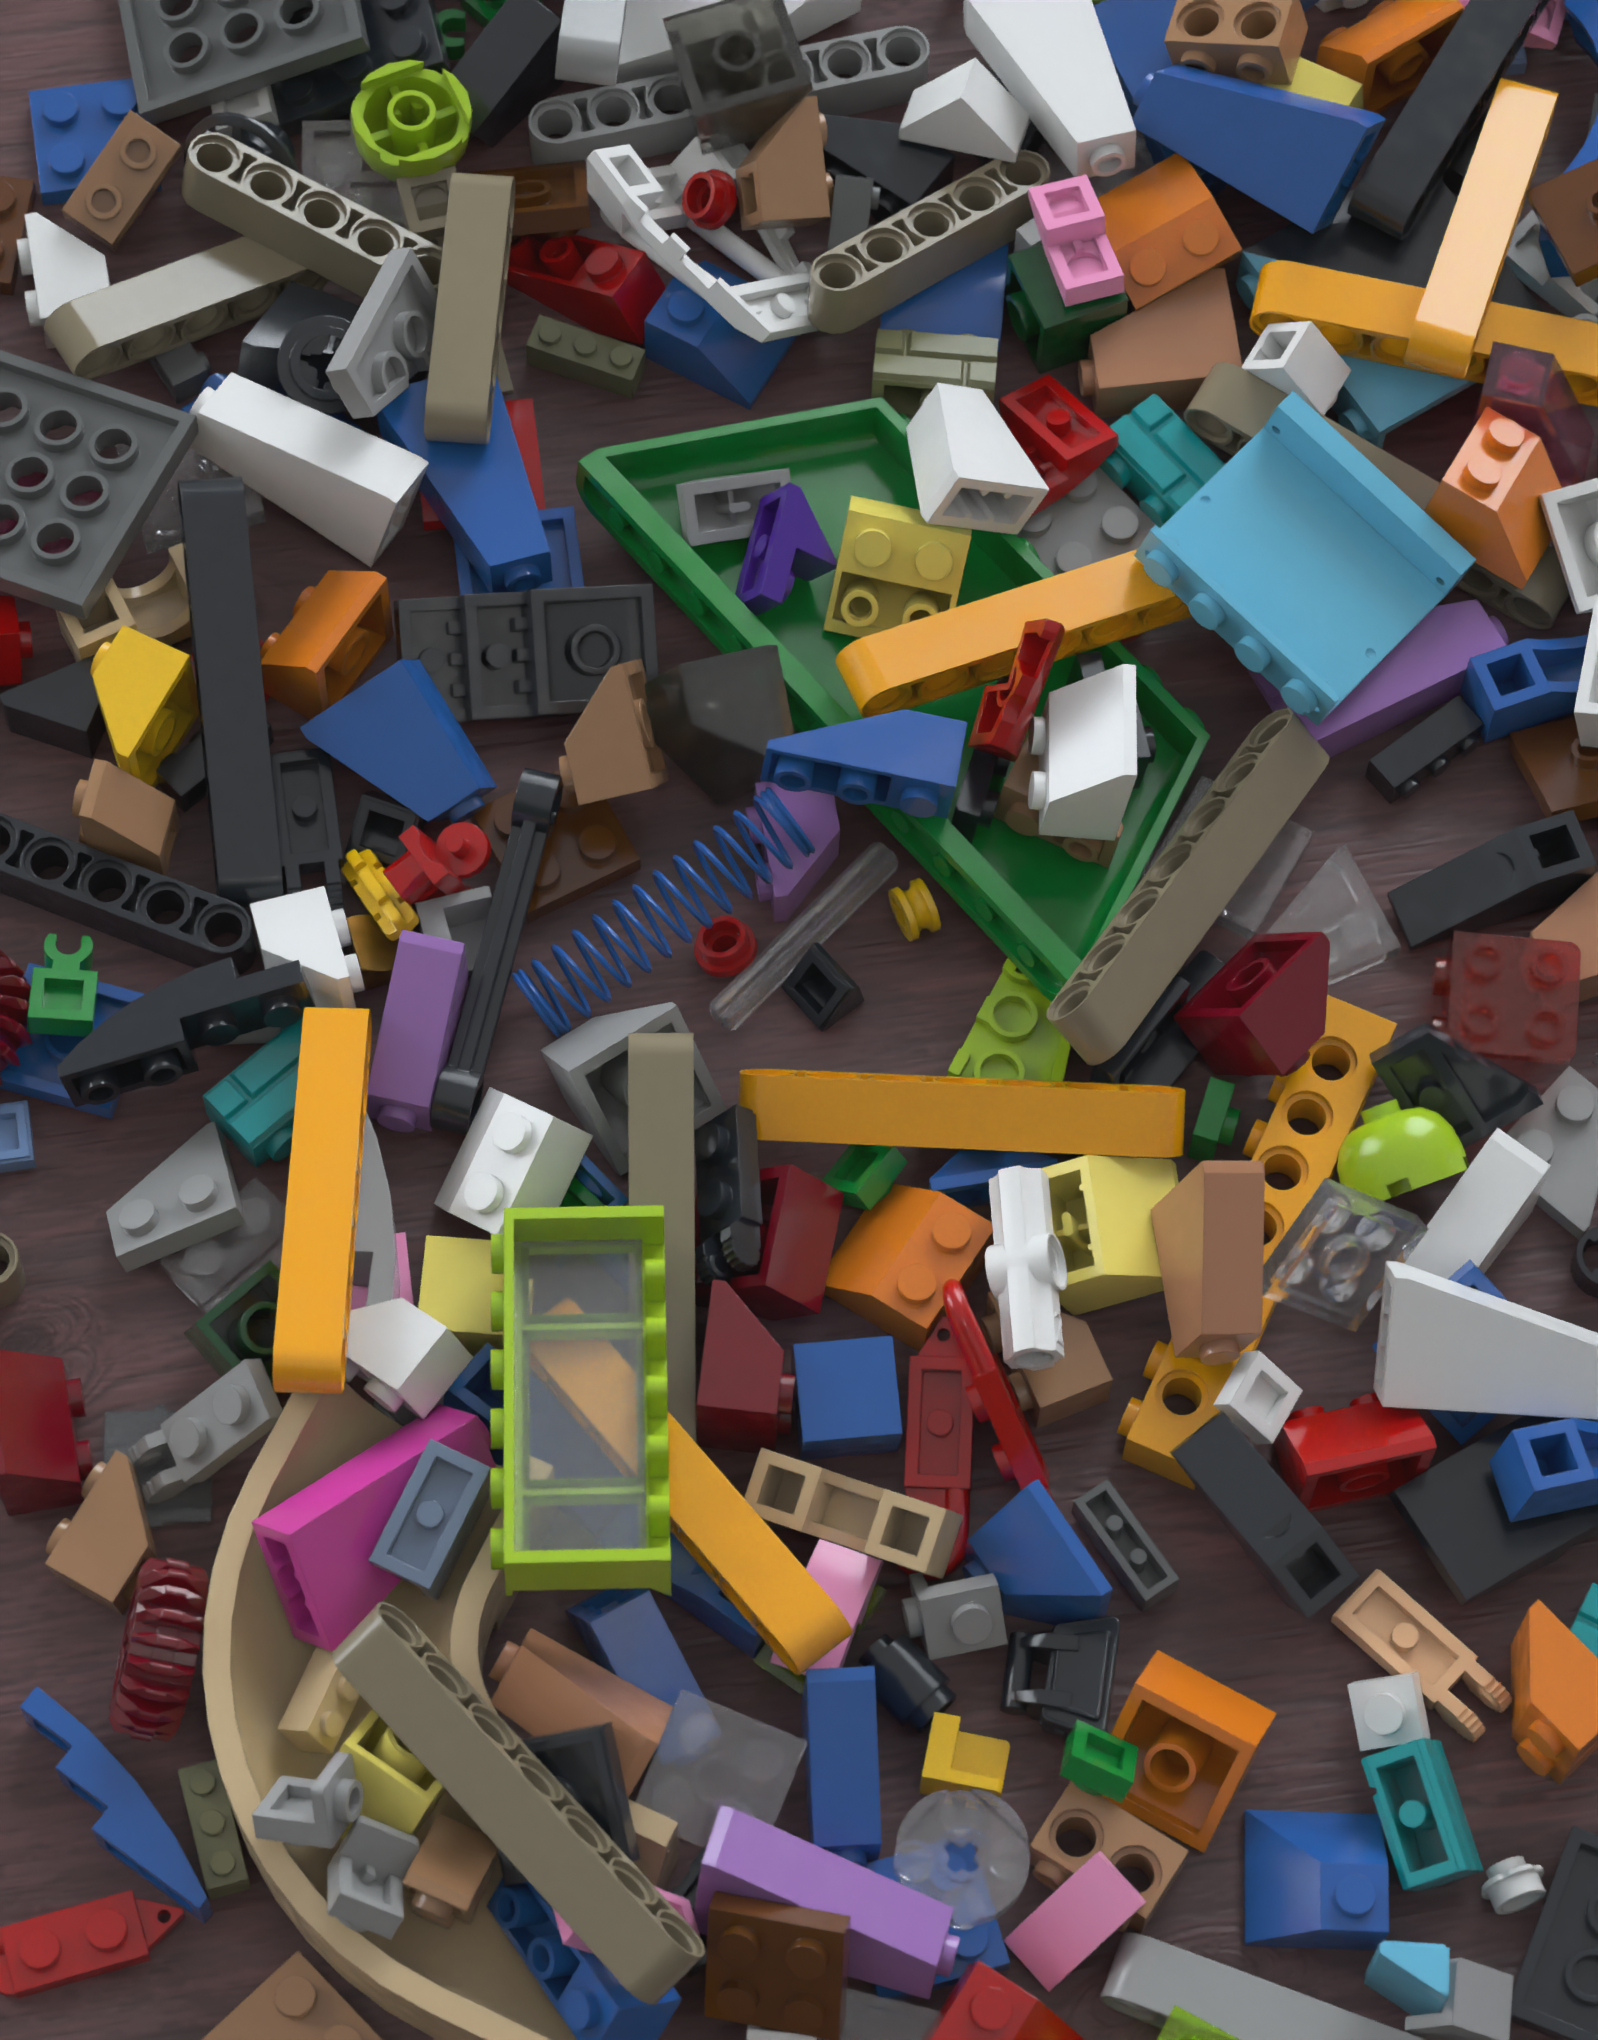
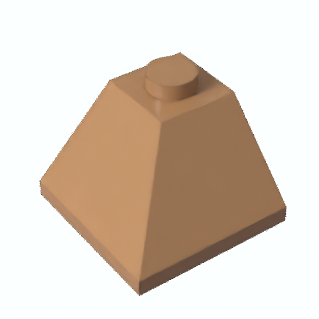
M642 658L609 668L564 742L567 755L559 757L560 774L566 792L568 794L576 792L578 805L652 789L670 781Z

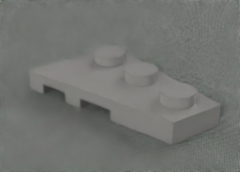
M411 247L390 250L325 371L333 389L339 394L353 419L375 416L409 387V379L417 372L429 370L438 293Z

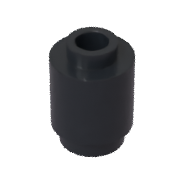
M887 1633L884 1634L858 1660L863 1667L874 1666L876 1700L901 1726L909 1723L919 1734L932 1725L934 1712L944 1713L957 1698V1695L947 1686L950 1678L932 1660H929L928 1656L906 1633L895 1640Z

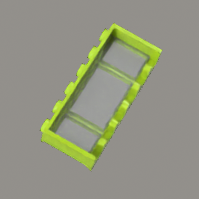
M664 1205L504 1208V1234H491L492 1274H504V1291H491V1331H504V1349H491V1390H504V1408H491V1449H504V1468H491L490 1474L491 1509H504V1528H492L490 1531L491 1570H504L506 1596H513V1591L651 1588L671 1596Z

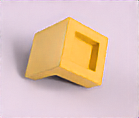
M934 1712L919 1793L999 1809L1010 1751L1009 1742L959 1731L961 1717Z

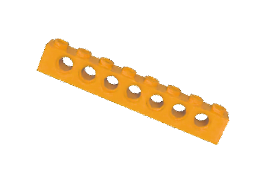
M1327 995L1325 1033L1308 1050L1310 1057L1302 1067L1287 1076L1281 1077L1276 1075L1267 1100L1276 1103L1274 1111L1268 1123L1257 1118L1242 1153L1251 1157V1161H1263L1265 1175L1274 1172L1283 1173L1293 1180L1295 1186L1288 1190H1277L1265 1181L1264 1232L1268 1234L1271 1241L1263 1247L1262 1334L1240 1352V1357L1243 1352L1256 1351L1335 1173L1339 1149L1346 1135L1354 1130L1360 1112H1362L1378 1073L1371 1063L1369 1054L1391 1042L1397 1026L1395 1022L1330 995ZM1320 1064H1329L1336 1067L1343 1077L1334 1081L1325 1080L1315 1073L1313 1067ZM1296 1118H1305L1315 1123L1319 1132L1312 1135H1302L1294 1131L1288 1122ZM1172 1338L1169 1345L1157 1340L1142 1375L1152 1380L1143 1401L1134 1397L1131 1398L1117 1430L1118 1434L1127 1437L1122 1459L1194 1490L1196 1486L1171 1455L1170 1451L1220 1412L1213 1404L1240 1357L1226 1364L1205 1365L1201 1363L1200 1357L1175 1358ZM1170 1395H1184L1193 1401L1197 1410L1188 1415H1177L1166 1408L1163 1400Z

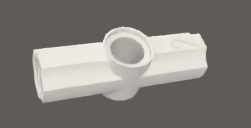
M1019 1165L1000 1169L995 1177L989 1179L994 1245L986 1248L985 1268L992 1294L997 1302H999L1003 1360L1011 1369L1042 1370L1054 1367L1058 1360L1064 1358L1059 1291L1064 1290L1067 1285L1065 1256L1058 1238L1053 1233L1049 1178L1041 1168H1025Z

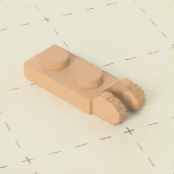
M1376 1569L1332 1616L1331 1622L1391 1676L1418 1671L1424 1705L1430 1710L1435 1708L1441 1718L1451 1728H1454L1458 1734L1462 1735L1463 1738L1468 1739V1741L1476 1742L1485 1732V1727L1478 1716L1450 1692L1452 1687L1461 1678L1473 1694L1496 1712H1503L1513 1702V1698L1506 1688L1476 1662L1478 1656L1381 1570Z

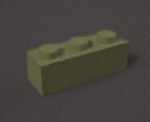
M540 314L526 343L528 365L633 399L646 370L645 349Z
M217 1759L177 1769L210 1900L252 1889L233 1811L220 1775Z

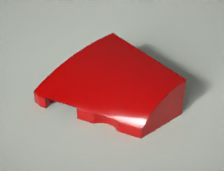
M1048 618L1025 622L1008 683L985 686L968 747L1012 762L1018 760L1040 696L1065 633L1062 623Z

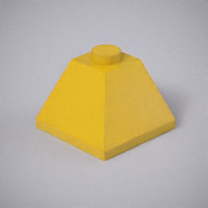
M122 625L113 642H105L98 649L91 665L90 674L93 677L98 702L118 768L155 788L158 784L156 769L159 767L160 762L170 753L177 752L199 715L195 678L190 655Z

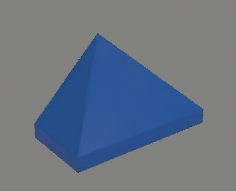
M960 1149L929 1179L928 1190L942 1192L967 1208L990 1204L989 1179L995 1177L998 1174V1170L1019 1165L1025 1168H1044L1058 1164V1160L1039 1152Z

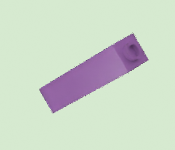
M1478 599L1436 606L1318 726L1305 714L1300 715L1296 712L1294 714L1330 756L1329 758L1462 695L1460 689L1469 658L1509 645L1507 633L1497 617L1493 615L1488 617ZM1247 668V671L1273 712L1282 708H1289L1284 702L1281 692L1261 673L1253 672Z
M720 1805L700 1869L694 1917L699 1933L707 1935L708 1908L715 1891L851 1916L849 1977L925 1999H930L937 1974L950 1978L960 1942V1937L948 1934L954 1910L953 1907L734 1808Z

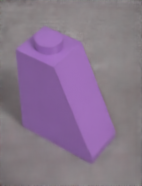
M402 929L368 1084L367 1104L369 1117L377 1119V1122L385 1128L397 1132H412L415 1128L432 1131L430 1118L436 1087L444 1066L448 1064L469 986L465 943Z

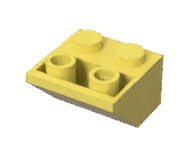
M851 495L823 630L863 638L955 608L972 529L928 524L918 509Z
M1085 1155L1041 1168L1049 1178L1053 1233L1061 1244L1067 1267V1285L1064 1290L1059 1291L1060 1305L1075 1316L1164 1291L1150 1210L1179 1183L1176 1163L1171 1159Z

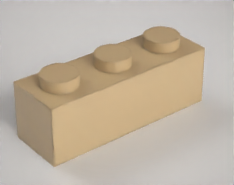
M316 1646L277 1728L297 1748L304 1752L332 1754L360 1696L336 1667L331 1651Z

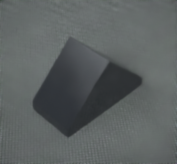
M95 655L1 693L0 701L10 731L93 759L106 730L93 677L90 674Z

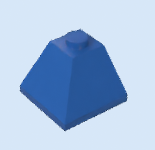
M706 260L697 264L717 280L721 277L729 286L750 283ZM675 277L672 278L644 321L646 358L749 410L798 336L795 335L761 343L735 329L706 300Z
M1039 1479L1027 1485L967 1540L964 1559L967 1564L962 1567L963 1574L967 1579L994 1573L999 1584L1003 1614L1055 1626L1060 1623L1106 1617L1113 1588Z
M1245 1810L1244 1946L1377 1950L1379 1944L1386 1939L1389 1933L1388 1860L1379 1814Z

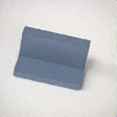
M430 1438L369 1558L371 1565L419 1587L425 1596L437 1601L491 1495V1467Z

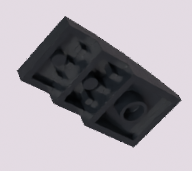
M653 584L530 589L525 592L464 594L457 597L397 599L393 601L397 662L401 659L420 660L458 722L581 715L610 667L641 658L653 708H661Z
M1524 1415L1393 1490L1388 1496L1461 1606L1557 1561L1569 1548L1598 1535V1504L1510 1522L1489 1465L1490 1459L1512 1430L1569 1418ZM1582 1419L1587 1421H1598L1597 1419Z

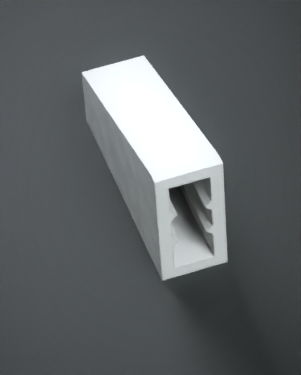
M964 0V29L966 35L1012 96L1030 114L1031 121L1074 177L1085 174L1088 178L1093 176L1105 177L1114 175L1121 170L1135 168L1136 128L1092 0Z
M232 372L216 391L209 386L206 387L189 412L196 415L199 433L190 446L192 449L234 477H242L243 483L369 567H372L402 529L429 462L412 452Z
M1385 1261L1373 1389L1382 1407L1598 1420V1333L1404 1263Z

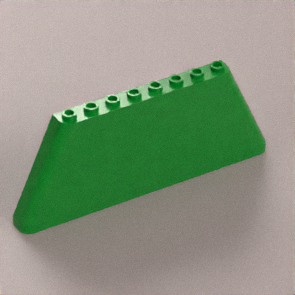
M882 397L598 448L578 461L576 486L589 512L797 733L864 719L835 664L838 653L853 641L860 639V637L823 630L835 569L812 581H805L795 576L792 590L787 599L781 605L756 617L735 595L750 537L689 546L682 536L676 485L700 478L789 468L791 483L801 487L837 562L851 495L920 510L906 427L911 420L905 414L897 413ZM972 529L956 607L1055 575L1041 562L1036 549L1028 540L1017 537L1015 534ZM1121 640L1082 653L1100 651L1105 671L1122 664L1136 665V703L1139 706L1143 726H1150L1153 730L1156 755L1154 762L1148 764L1140 787L1132 789L1121 821L1124 829L1109 868L1095 862L1077 860L1070 856L1064 848L1037 836L1022 835L1011 829L1006 822L994 816L990 828L977 825L972 845L951 824L974 748L968 747L984 688L985 686L996 684L997 680L907 709L968 722L956 788L947 818L937 816L915 817L906 814L898 808L874 803L864 804L1051 1002L1138 886L1205 752L1210 738L1199 716L1191 709L1182 707L1164 688L1158 674L1151 667L1145 664L1141 665L1122 645ZM1076 655L1053 662L1034 716H1042L1049 692L1065 687ZM1028 730V732H1027V735H1026L1025 741H1024V743H1023V746H1024V744H1025V742H1026V740H1027V738H1028V736H1029V730ZM1010 761L1006 777L993 774L989 789L998 791L1001 794L1003 785L1015 761Z

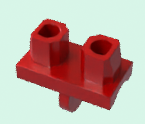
M468 822L454 823L446 827L438 836L437 842H434L416 826L412 825L398 836L409 851L382 872L400 897L409 905L413 903L415 905L418 902L474 889L462 878H471L486 867L491 856V843L487 835L479 827Z

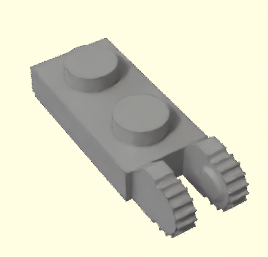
M244 1359L160 1424L161 1430L143 1436L135 1445L128 1449L127 1455L134 1467L139 1468L152 1465L172 1453L177 1465L159 1472L149 1482H146L147 1484L143 1485L142 1491L149 1504L167 1501L180 1494L179 1492L184 1491L193 1483L205 1481L274 1428L283 1409L261 1359Z

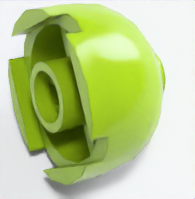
M415 60L388 63L368 74L361 83V91L356 96L355 101L353 99L351 107V126L358 153L372 170L393 182L402 177L414 178L435 174L443 168L455 166L466 151L472 126V108L467 90L452 73L442 68L441 75L434 70L424 69V62Z
M1397 1099L1360 1112L1364 1125L1357 1127L1346 1135L1339 1149L1337 1161L1340 1187L1350 1213L1465 1171L1469 1167L1461 1141L1453 1127L1440 1114L1423 1107L1401 1110Z

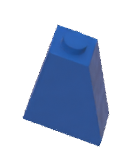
M399 660L299 727L304 736L312 743L428 822L445 821L448 819L453 824L463 822L481 811L486 806L482 797L497 788L493 778L420 660Z
M603 1589L565 1610L595 1664L673 1707L659 1745L651 1759L663 1766L672 1762L674 1767L678 1768L694 1762L709 1752L710 1746L708 1741L722 1734V1731L648 1589Z
M874 1666L807 1669L801 1701L809 1843L866 1868L867 1861L878 1860L882 1845Z

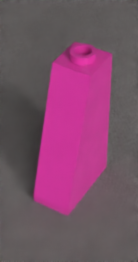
M439 1404L432 1408L424 1420L420 1417L416 1418L251 1522L294 1638L331 1652L334 1651L379 1602H382L402 1580L371 1565L369 1558L430 1438L491 1468H496L490 1452V1433L477 1415Z

